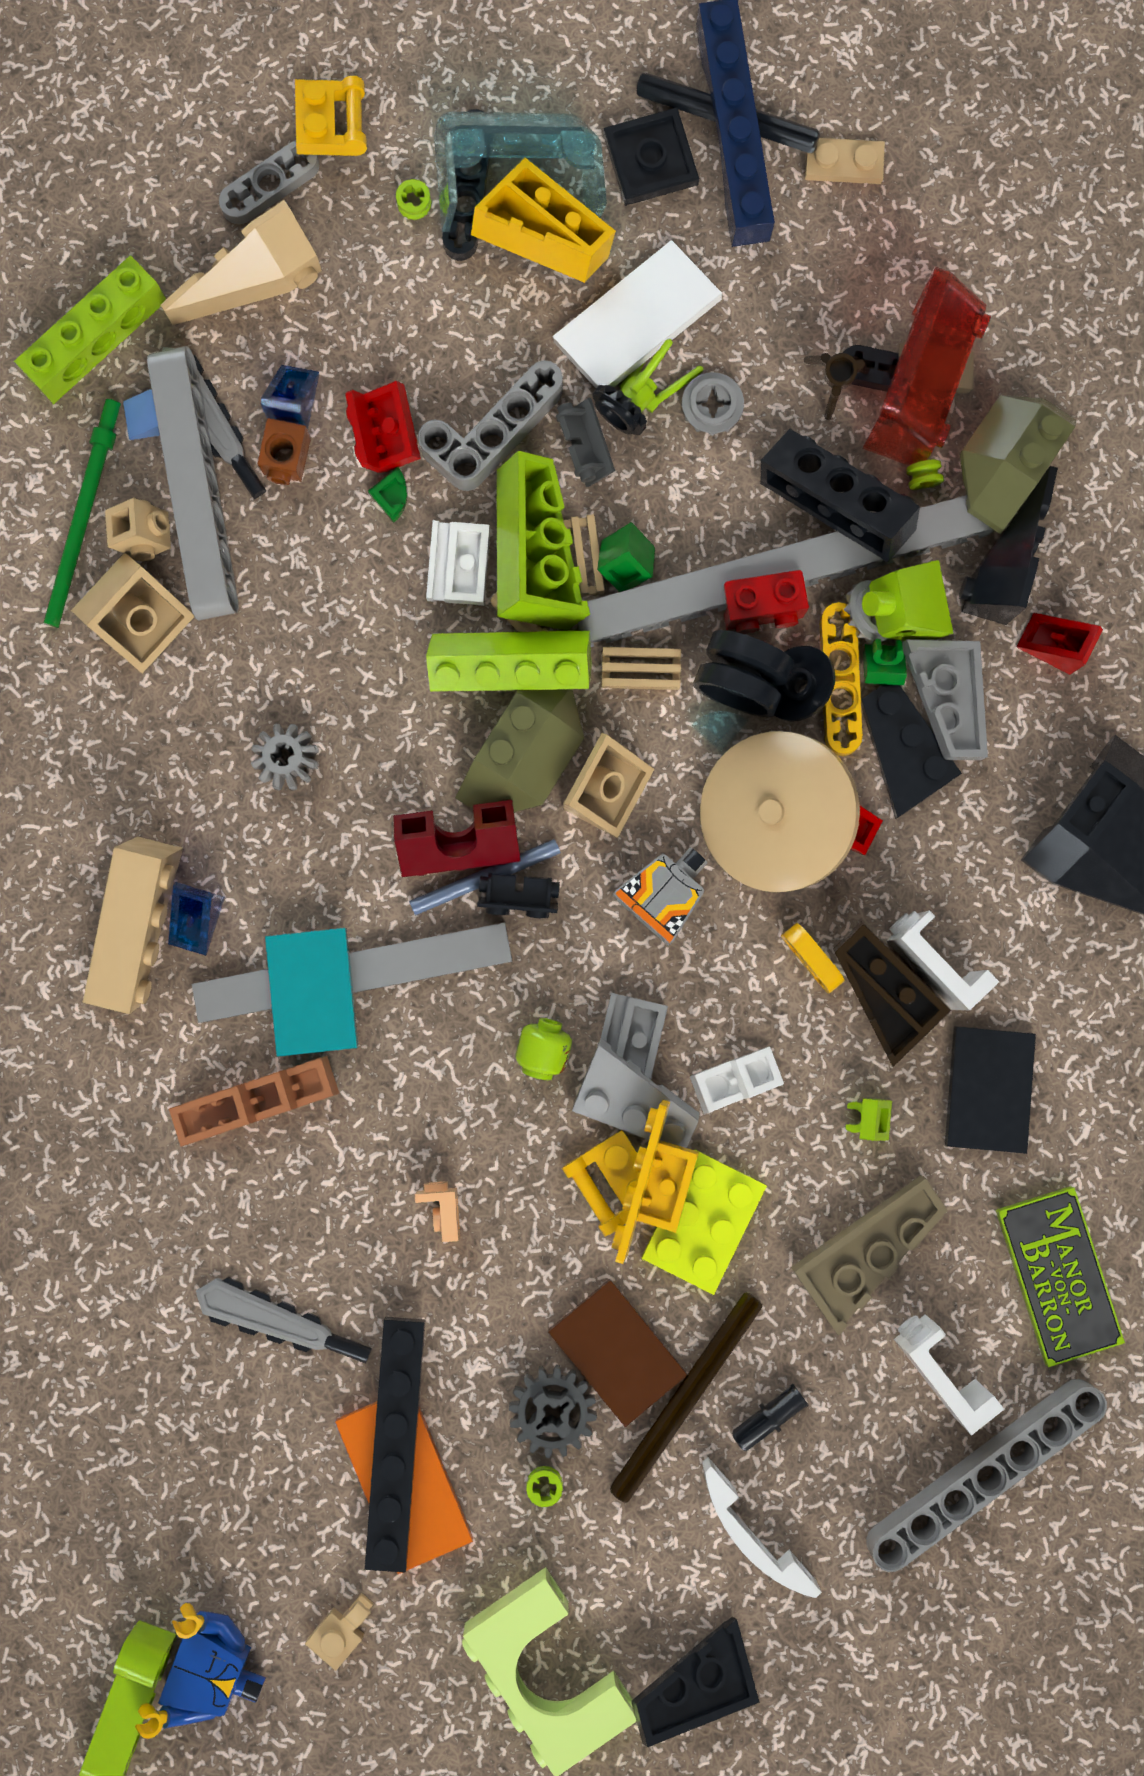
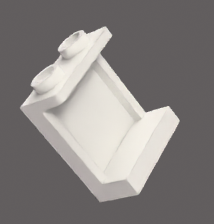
M930 910L918 914L916 911L909 915L907 913L904 914L890 927L889 930L893 935L886 942L951 1010H971L999 983L988 970L971 971L961 978L920 935V931L935 918V915Z
M924 1315L920 1319L918 1316H913L898 1328L900 1335L894 1339L953 1417L971 1435L1004 1410L995 1396L976 1379L960 1391L957 1390L929 1354V1349L943 1339L946 1334L928 1316Z

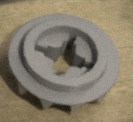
M709 372L697 376L687 385L683 393L681 406L685 421H688L695 428L696 432H706L711 436L724 431L728 432L739 422L743 413L744 397L740 387L732 378L721 373ZM711 390H714L716 401L724 405V407H718L714 418H711L709 408L701 404L708 401Z
M865 580L853 585V589L845 595L849 604L844 608V611L850 615L851 620L848 625L855 626L857 638H865L868 644L873 643L876 638L881 639L882 642L888 638L882 637L878 633L875 617L871 619V616L866 615L862 609V599L867 592H870L869 585L871 581Z

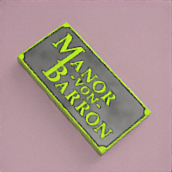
M1075 1187L1063 1188L995 1210L1045 1365L1052 1367L1124 1344L1125 1341Z

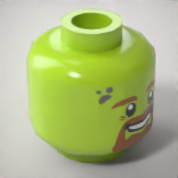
M539 1018L538 1024H528L523 1027L515 1054L517 1063L522 1066V1073L536 1079L552 1080L553 1075L561 1074L565 1070L572 1046V1039L569 1034L561 1030L562 1023L548 1018Z

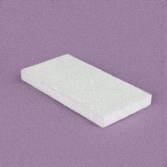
M671 240L553 335V341L595 388L599 385L615 387L651 358L660 349L665 340H673L721 301L722 292Z

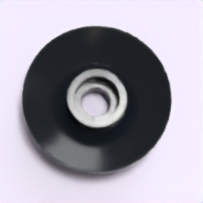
M797 646L784 651L795 663L787 684L775 686L781 694V699L774 716L781 720L795 722L813 716L824 707L833 692L835 685L834 666L824 652L812 646ZM807 684L806 688L799 693L800 688Z

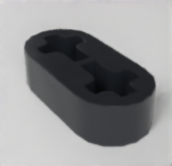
M853 345L843 351V353H847L852 357L861 358L864 360L865 365L871 367L867 374L857 373L852 385L891 393L899 392L907 386V384L898 383V379L897 381L890 380V373L885 372L890 369L891 365L898 366L899 370V353L863 345Z

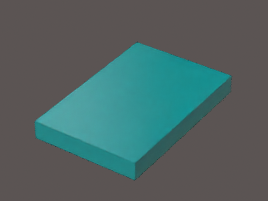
M347 928L265 936L277 1057L359 1048Z

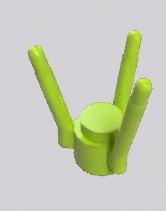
M671 339L665 340L643 372L640 371L645 363L627 376L619 386L623 394L631 398L632 402L641 408V413L645 408L650 413H653L661 402L691 382L704 370L702 366H697L655 396L654 391L658 387L649 377L672 346L673 342Z

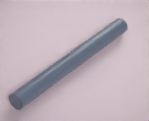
M550 840L520 853V862L492 865L409 901L415 916L479 889L480 876L488 877V873L511 875L560 854L561 852L556 840Z

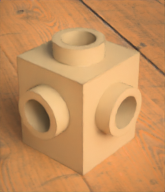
M136 498L129 499L105 510L108 548L126 553L136 561L152 560L155 558V555L171 549L170 524L167 511L151 505L148 501Z

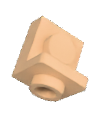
M445 1181L424 1183V1190L415 1193V1203L439 1201L440 1207H433L434 1232H441L442 1242L458 1241L460 1238L457 1188L448 1189V1182Z

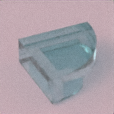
M718 711L700 717L692 724V727L721 752L748 721L735 713Z

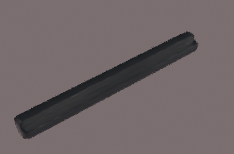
M646 72L642 73L639 77L636 87L639 97L672 108L678 107V110L716 122L712 99L709 93ZM756 109L760 137L807 153L814 152L820 137L818 129Z

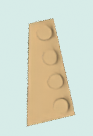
M138 836L114 847L83 1003L131 1014L141 1004L147 1002L151 991V981H148L151 966H154L158 957V939L166 919L167 906L183 848Z

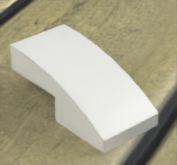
M770 1047L757 1050L690 1076L704 1114L742 1099L751 1098L784 1084Z

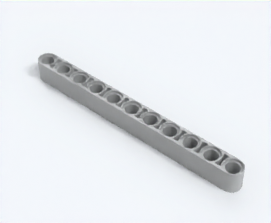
M967 495L923 507L919 511L916 531L892 559L904 556L906 560L931 553L930 549L941 546L942 549L967 543V538L977 535L981 539L992 534L994 529L967 512ZM837 531L589 600L587 602L590 615L577 623L579 631L590 630L591 647H593V642L605 639L606 643L632 636L631 632L643 629V632L662 628L669 626V621L679 618L683 622L707 615L706 611L718 608V611L726 610L727 605L724 593L726 581L801 570L804 576L805 587L819 584V579L830 577V580L855 574V569L867 566V569L870 570L891 564L893 560L891 559L889 562L883 560Z

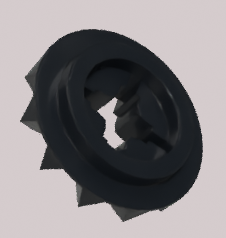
M599 385L592 396L595 401V407L601 416L613 427L625 434L641 435L646 429L647 423L645 415L641 413V408L636 406L632 399L625 396L621 390L617 391L611 385Z

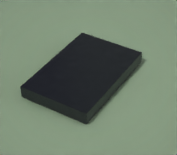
M954 1026L945 1146L1027 1154L1036 1034Z

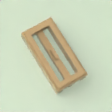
M594 514L586 515L585 518L575 516L569 520H563L567 529L572 528L576 561L582 577V583H580L581 596L604 594L603 576L597 570L599 546ZM585 526L588 528L595 586L588 587L580 530V527Z
M603 647L601 688L680 690L681 649ZM610 657L672 659V664L610 663ZM610 672L672 673V680L610 678Z

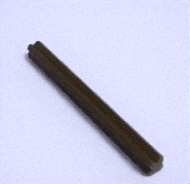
M743 1293L612 1483L610 1492L618 1500L624 1503L630 1501L762 1309L763 1304L752 1294Z

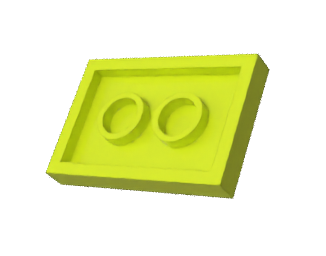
M698 1151L699 1154L676 1233L655 1227L641 1259L714 1295L767 1185Z

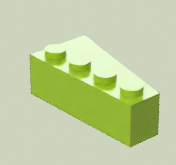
M517 451L496 470L497 617L569 630L589 616L590 611L588 602L582 601L579 584L582 583L579 566L574 567L570 551V545L573 544L570 529H567L564 525L561 513L565 507L554 460Z

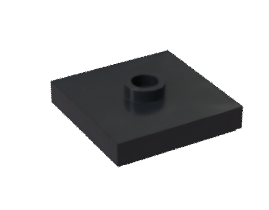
M678 107L603 128V136L625 206L699 185L698 172Z

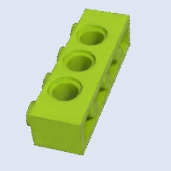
M130 255L14 362L54 405L157 311L166 298L158 283Z

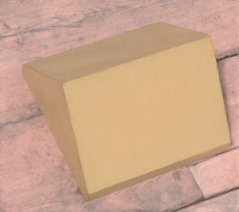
M601 733L564 802V810L618 838L654 768L607 734Z

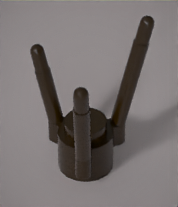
M823 353L822 355H810L804 358L806 364L825 366L824 379L828 386L832 388L824 415L826 420L832 418L841 390L852 384L857 372L867 374L870 371V368L865 365L864 360L855 361L847 353H838L832 357L828 353Z

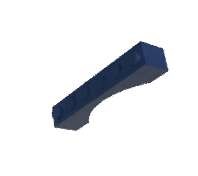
M718 0L699 3L696 32L702 68L709 86L717 126L725 209L731 245L736 247L770 242L775 221L738 0Z

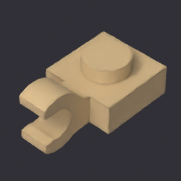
M361 1593L343 1615L333 1607L307 1638L305 1645L336 1671L362 1641L364 1633L358 1627L371 1612L370 1608L374 1603Z

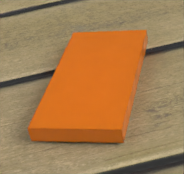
M377 1401L339 1417L335 1421L368 1503H370ZM420 1407L406 1571L473 1542V1535Z

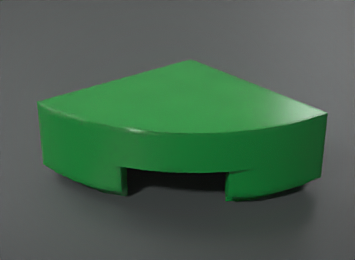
M396 467L368 490L369 495L393 523L403 513L404 505L406 506L405 501L407 503L406 498L408 497L406 481L399 467Z

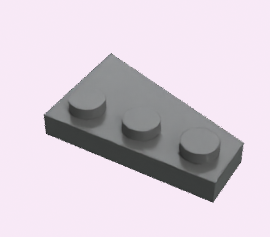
M905 640L903 642L904 655L943 758L945 760H983L987 758L980 641Z
M600 1038L572 1111L649 1140L651 1133L644 1131L650 1108L658 1109L661 1101L666 1100L670 1102L660 1140L687 1148L698 1124L700 1113L665 1086L656 1085L640 1072V1067L631 1060L626 1062L611 1050L612 1046Z

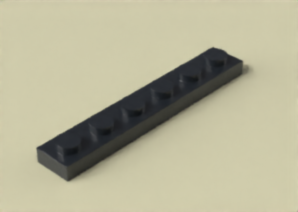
M384 1318L364 1570L406 1573L426 1319Z

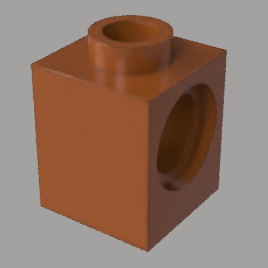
M267 418L257 462L263 475H267V480L280 485H289L291 480L302 482L311 436L305 425ZM284 448L293 450V454L289 459L285 461L275 460L279 450Z

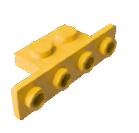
M666 1100L661 1101L658 1109L650 1108L644 1131L651 1133L647 1148L640 1146L633 1170L640 1172L636 1187L629 1185L622 1209L629 1211L626 1225L618 1224L611 1248L618 1250L615 1262L624 1264L628 1256L637 1221L676 1233L696 1165L698 1151L660 1140L670 1102Z

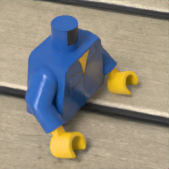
M185 1603L180 1607L183 1617L187 1620L182 1622L172 1621L173 1627L177 1635L182 1638V1641L158 1701V1704L162 1705V1707L157 1711L155 1706L150 1703L141 1705L138 1710L140 1716L143 1719H151L145 1724H137L135 1726L140 1736L150 1739L158 1735L162 1728L183 1726L211 1720L216 1716H224L233 1695L255 1703L257 1702L266 1677L244 1669L251 1647L245 1644V1637L230 1616L206 1611L196 1613L193 1605L190 1603Z

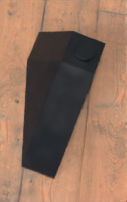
M1050 466L1046 470L1038 484L972 574V577H965L959 593V599L964 600L963 613L1007 625L1026 609L1039 563V558L1033 556L1038 549L1039 543L1042 542L1045 533V527L1038 526L1039 520L1045 518L1049 510L1058 470L1057 467Z

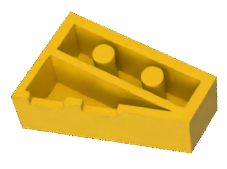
M524 158L475 206L471 235L585 283L609 258L616 230L527 158Z

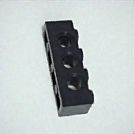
M789 429L761 459V485L887 562L892 559L917 529L920 506L915 504L909 496L895 492L882 484L877 477L865 474L850 465L842 456L833 455L818 446L808 436H802Z

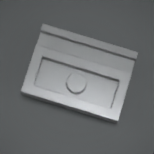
M611 993L601 1038L612 1046L611 1050L626 1062L631 1060L641 1068L640 1072L651 1080L668 1006Z

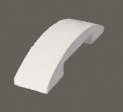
M707 1457L702 1462L712 1503L724 1528L742 1553L762 1572L783 1586L813 1598L819 1596L822 1592L816 1579L790 1550L776 1560L734 1512L730 1505L739 1498L736 1489L710 1458Z

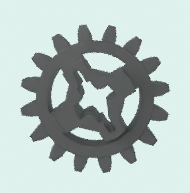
M555 1365L553 1374H547L546 1369L543 1366H539L538 1378L534 1379L532 1375L526 1373L524 1375L526 1388L515 1386L513 1394L520 1400L509 1403V1411L518 1413V1415L510 1419V1427H521L517 1435L519 1443L527 1439L531 1440L529 1452L534 1453L541 1446L545 1448V1457L550 1458L553 1449L558 1448L562 1457L567 1456V1445L572 1444L578 1450L582 1447L579 1437L581 1434L591 1437L592 1428L586 1422L596 1421L597 1412L587 1409V1407L596 1403L595 1395H584L589 1387L587 1380L580 1381L578 1384L574 1382L576 1377L575 1370L572 1369L566 1376L561 1375L560 1365ZM558 1385L564 1387L565 1389H563L561 1392L548 1390L546 1386ZM531 1397L537 1409L531 1415V1418L527 1420L525 1408L528 1399ZM579 1403L580 1416L576 1425H574L569 1417V1413L575 1407V1404ZM549 1404L552 1408L560 1405V1417L556 1418L554 1415L544 1417L546 1405ZM552 1432L557 1433L559 1436L549 1437L542 1435V1433Z

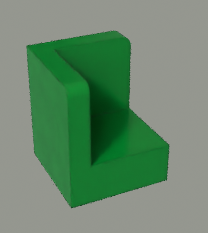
M630 522L601 541L597 570L618 592L632 589L653 577L655 547Z

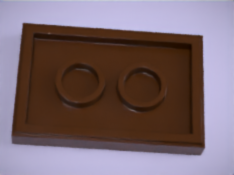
M611 1279L601 1285L548 1330V1333L624 1427H627L687 1376V1372Z

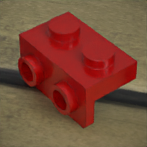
M394 381L365 394L355 390L345 393L348 405L346 415L352 425L356 441L354 451L363 468L377 473H385L394 470L396 467H401L421 459L403 383Z
M801 570L726 581L724 584L727 605L724 613L726 630L736 629L737 633L749 634L759 631V625L775 623V628L792 627L799 624L798 619L803 618L809 609L804 576Z

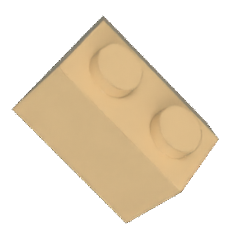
M126 553L112 565L71 610L84 624L142 674L194 618V615Z

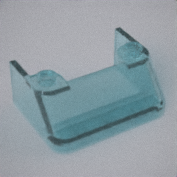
M447 112L438 119L434 132L442 232H450L458 203L455 168L473 167L479 163L482 157L564 158L572 167L581 169L584 205L601 218L607 205L602 145L599 137L580 117L573 114Z

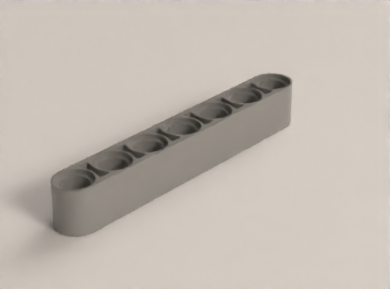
M188 346L149 354L147 356L148 371L192 613L198 621L238 613V596L194 355Z
M1072 1379L952 1467L868 1532L866 1545L876 1565L884 1571L896 1572L951 1533L1099 1422L1107 1410V1401L1104 1394L1087 1381ZM1084 1392H1089L1090 1400L1086 1407L1076 1409L1075 1402L1077 1397ZM1050 1417H1057L1058 1424L1054 1431L1043 1433L1044 1422ZM1025 1441L1024 1452L1018 1457H1010V1450L1014 1443ZM993 1466V1474L988 1480L977 1481V1475L981 1468ZM953 1490L961 1491L960 1500L956 1504L951 1506L944 1505L945 1497L949 1492ZM917 1516H929L928 1523L924 1528L920 1530L911 1529V1524ZM891 1539L896 1541L895 1549L888 1554L878 1553L879 1546L883 1541Z

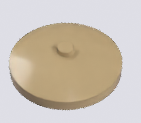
M784 731L765 732L748 737L724 753L712 768L706 780L700 804V821L703 836L708 849L717 863L730 876L742 884L768 892H787L803 889L818 883L830 875L848 855L856 838L860 818V804L856 785L851 773L840 757L829 747L814 738Z

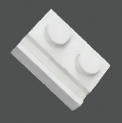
M433 520L426 593L427 601L433 602L435 600L445 601V603L484 606L490 525L461 522L441 523Z

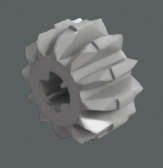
M274 724L273 732L275 736L271 738L266 732L262 731L259 736L266 742L264 747L260 745L252 746L251 750L262 757L252 761L251 765L254 769H264L259 776L263 783L273 779L272 787L280 791L286 779L289 789L294 791L297 790L298 786L295 777L299 776L304 782L309 783L311 777L304 771L305 768L318 769V762L307 757L319 753V748L316 745H307L312 736L307 731L298 735V727L295 724H290L285 734L280 724ZM284 748L291 754L294 753L293 756L288 758L289 764L286 766L279 760L276 761L277 758L282 756V749Z

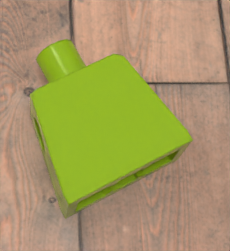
M939 560L899 569L871 581L869 585L870 592H867L862 599V609L866 615L875 616L878 633L882 637L902 641L907 639L937 640L953 634Z

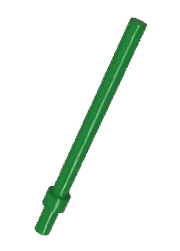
M105 399L98 427H93L89 443L93 446L43 624L56 628L60 626L108 450H113L117 435L113 431L121 403L112 399Z

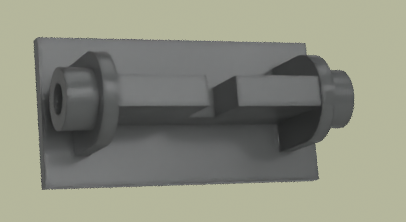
M587 398L574 408L570 402L558 406L556 419L557 422H560L565 440L572 443V446L568 449L575 467V476L580 477L581 482L585 483L586 487L592 486L615 471L592 400Z

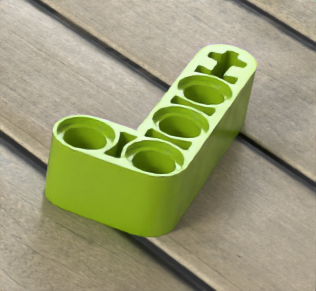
M141 1620L136 1623L129 1633L115 1663L113 1674L116 1676L79 1776H126L140 1738V1734L135 1726L143 1724L144 1720H146L140 1716L138 1710L142 1704H152L156 1695L154 1691L164 1674L171 1655L169 1654L170 1648L177 1639L176 1633Z

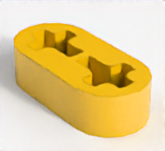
M795 923L781 935L783 941L827 993L830 994L845 982L837 967L799 923Z

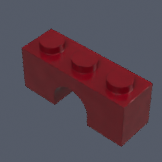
M513 800L473 805L474 821L469 828L460 832L442 830L435 822L433 810L394 815V842L401 876H424L431 873L461 871L468 868L520 862Z

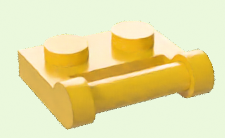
M352 75L345 77L342 81L295 79L297 154L359 156L366 152L367 138L362 132L361 100L365 95V84L362 78ZM334 101H346L347 132L344 135H335Z
M623 1130L614 1133L562 1167L567 1178H573L600 1221L598 1227L604 1237L615 1232L618 1224H626L629 1211L622 1209L614 1214L585 1168L596 1162L623 1205L629 1185L636 1187L640 1172L633 1170L637 1152Z

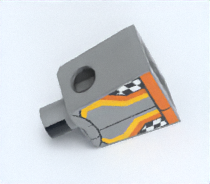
M691 847L676 863L662 853L613 893L612 897L669 946L675 940L705 891L693 879L708 862Z

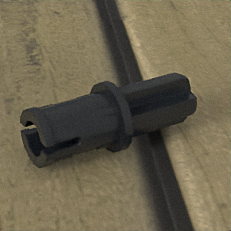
M791 1384L788 1389L764 1406L761 1403L759 1405L761 1409L732 1431V1436L742 1450L748 1451L775 1429L779 1433L781 1425L809 1405L795 1385Z

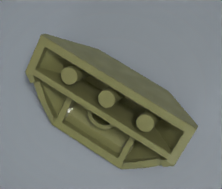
M1000 395L960 452L963 483L967 494V512L1001 534L1038 484L1074 430L1077 420L1043 398Z
M573 689L518 690L474 758L455 799L471 809L476 804L513 800L514 813L542 806L584 740Z

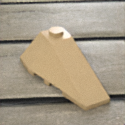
M285 200L251 221L242 229L241 232L245 238L231 251L224 247L214 255L216 261L206 274L203 272L193 274L160 305L172 325L285 294L297 287L304 289L317 279L318 273L322 271L318 257Z

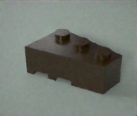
M862 921L833 948L892 1067L952 1011Z

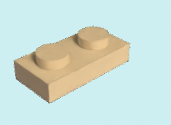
M819 138L814 152H806L805 180L881 184L884 173L885 141Z

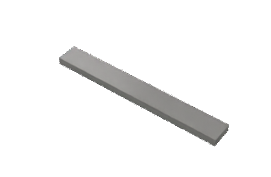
M505 923L349 953L353 993L513 962ZM268 969L191 984L198 1023L272 1009Z

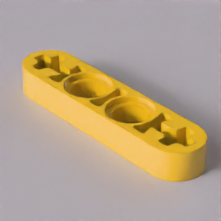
M841 602L832 603L826 607L820 617L819 628L820 650L829 657L833 651L842 650L850 657L849 668L842 671L835 669L833 691L836 689L847 690L852 697L851 706L844 710L838 709L832 704L830 696L828 702L823 707L826 746L838 756H847L859 748L862 743L863 734L858 638L855 626L848 625L851 618L844 611L848 604ZM835 612H840L841 618L848 619V623L844 624L841 629V640L849 637L850 643L837 641L828 644V638L834 640L836 637L835 624H828V620L832 619ZM831 715L841 718L849 715L854 716V721L848 719L845 722L846 733L854 737V740L847 743V748H841V742L834 741L833 735L838 734L841 728L840 720L832 722Z

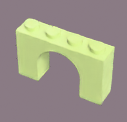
M545 1567L465 1622L462 1645L469 1658L473 1662L479 1660L487 1672L485 1680L494 1696L497 1698L502 1696L509 1706L507 1712L513 1726L519 1733L525 1731L532 1742L530 1748L538 1764L542 1768L548 1766L554 1776H559L634 1724L636 1718L631 1703L633 1699L614 1671L578 1696L564 1701L543 1699L531 1692L522 1681L517 1667L522 1650L532 1639L569 1614L567 1598Z

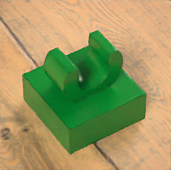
M877 638L873 641L872 645L865 644L863 651L865 683L905 684L907 669L902 640H896L895 646L881 645V639Z

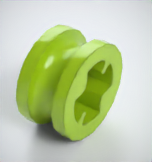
M410 179L399 185L396 190L399 212L404 217L412 220L421 219L426 216L431 209V196L426 184L417 179ZM413 192L416 197L423 196L420 197L419 206L414 207L411 202H408L407 195Z
M937 459L925 460L908 466L906 474L912 477V480L908 483L909 489L930 488L943 483L944 476L938 473V470L942 467L941 461Z
M540 1466L530 1473L527 1479L526 1491L531 1502L539 1507H549L559 1501L562 1496L563 1482L557 1470L549 1466ZM540 1477H548L550 1484H556L555 1491L550 1489L549 1496H541L540 1489L533 1488L534 1482L540 1483Z

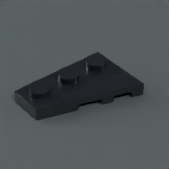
M883 684L861 699V708L872 744L876 750L882 770L881 774L889 793L895 819L962 774L953 760H945L943 758L935 734L900 685Z
M731 1617L722 1623L631 1701L641 1741L646 1747L653 1746L760 1703L736 1618Z

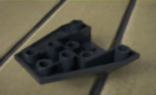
M1114 735L1090 766L1094 771L1054 825L1043 829L1021 861L1054 885L1144 915V756Z

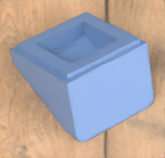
M152 389L123 401L129 440L160 435Z

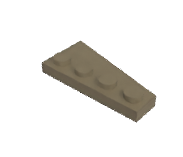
M920 1175L797 1262L791 1269L839 1336L848 1326L846 1322L858 1308L860 1310L863 1309L872 1298L870 1294L885 1277L890 1278L899 1267L897 1263L910 1249L914 1250L948 1210L928 1180Z

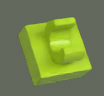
M863 1098L862 1102L848 1103V1109H855L861 1113V1122L858 1125L846 1124L847 1131L860 1133L859 1139L889 1140L892 1100Z

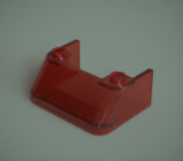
M934 267L913 309L912 315L915 318L882 408L862 448L909 466L927 460L935 446L939 448L944 446L951 425L945 423L975 338H983L991 315L985 313L987 305L950 271Z

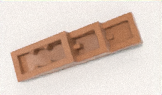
M324 1056L169 1108V1112L180 1147L340 1093L328 1056Z

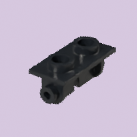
M488 873V877L480 876L479 892L487 893L486 897H479L477 907L486 908V913L509 915L510 910L526 911L525 916L549 918V913L558 912V903H551V898H559L560 882H552V878L524 876L523 891L515 890L517 875Z

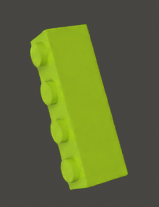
M590 630L432 634L426 654L430 692L589 689L592 669Z

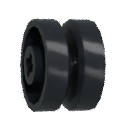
M714 631L706 649L707 656L713 662L700 664L693 687L711 700L741 712L759 717H774L781 699V694L775 686L787 684L795 661L782 650L754 637L733 631Z

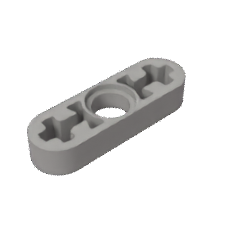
M296 140L289 143L221 191L219 205L223 215L234 224L249 222L312 179L319 170L318 155H300L303 158L307 157L308 165L302 167L299 163L296 164L294 157L298 155ZM281 164H284L286 171L289 169L291 178L286 179L284 170L280 167ZM266 175H275L280 179L278 188L273 191L262 190L259 187V183ZM250 185L253 186L254 192L259 198L257 201L254 200L252 194L250 195L248 190ZM235 197L240 201L244 200L245 208L239 211L238 208L232 206L231 200Z

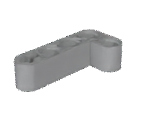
M545 360L532 365L464 438L442 420L434 419L427 421L422 425L418 433L422 456L459 490L470 491L476 489L558 403L563 391V376L560 368L555 363ZM549 380L552 381L551 388L548 385H543L538 390V381H541L544 384L547 383ZM535 395L537 396V403L533 398ZM515 407H523L529 412L527 416L521 419H516L509 415V412ZM489 435H497L502 439V442L496 447H487L482 443L484 438ZM435 437H442L447 440L445 446L437 450L429 448L427 444ZM462 463H471L476 467L475 471L467 476L458 474L456 469Z

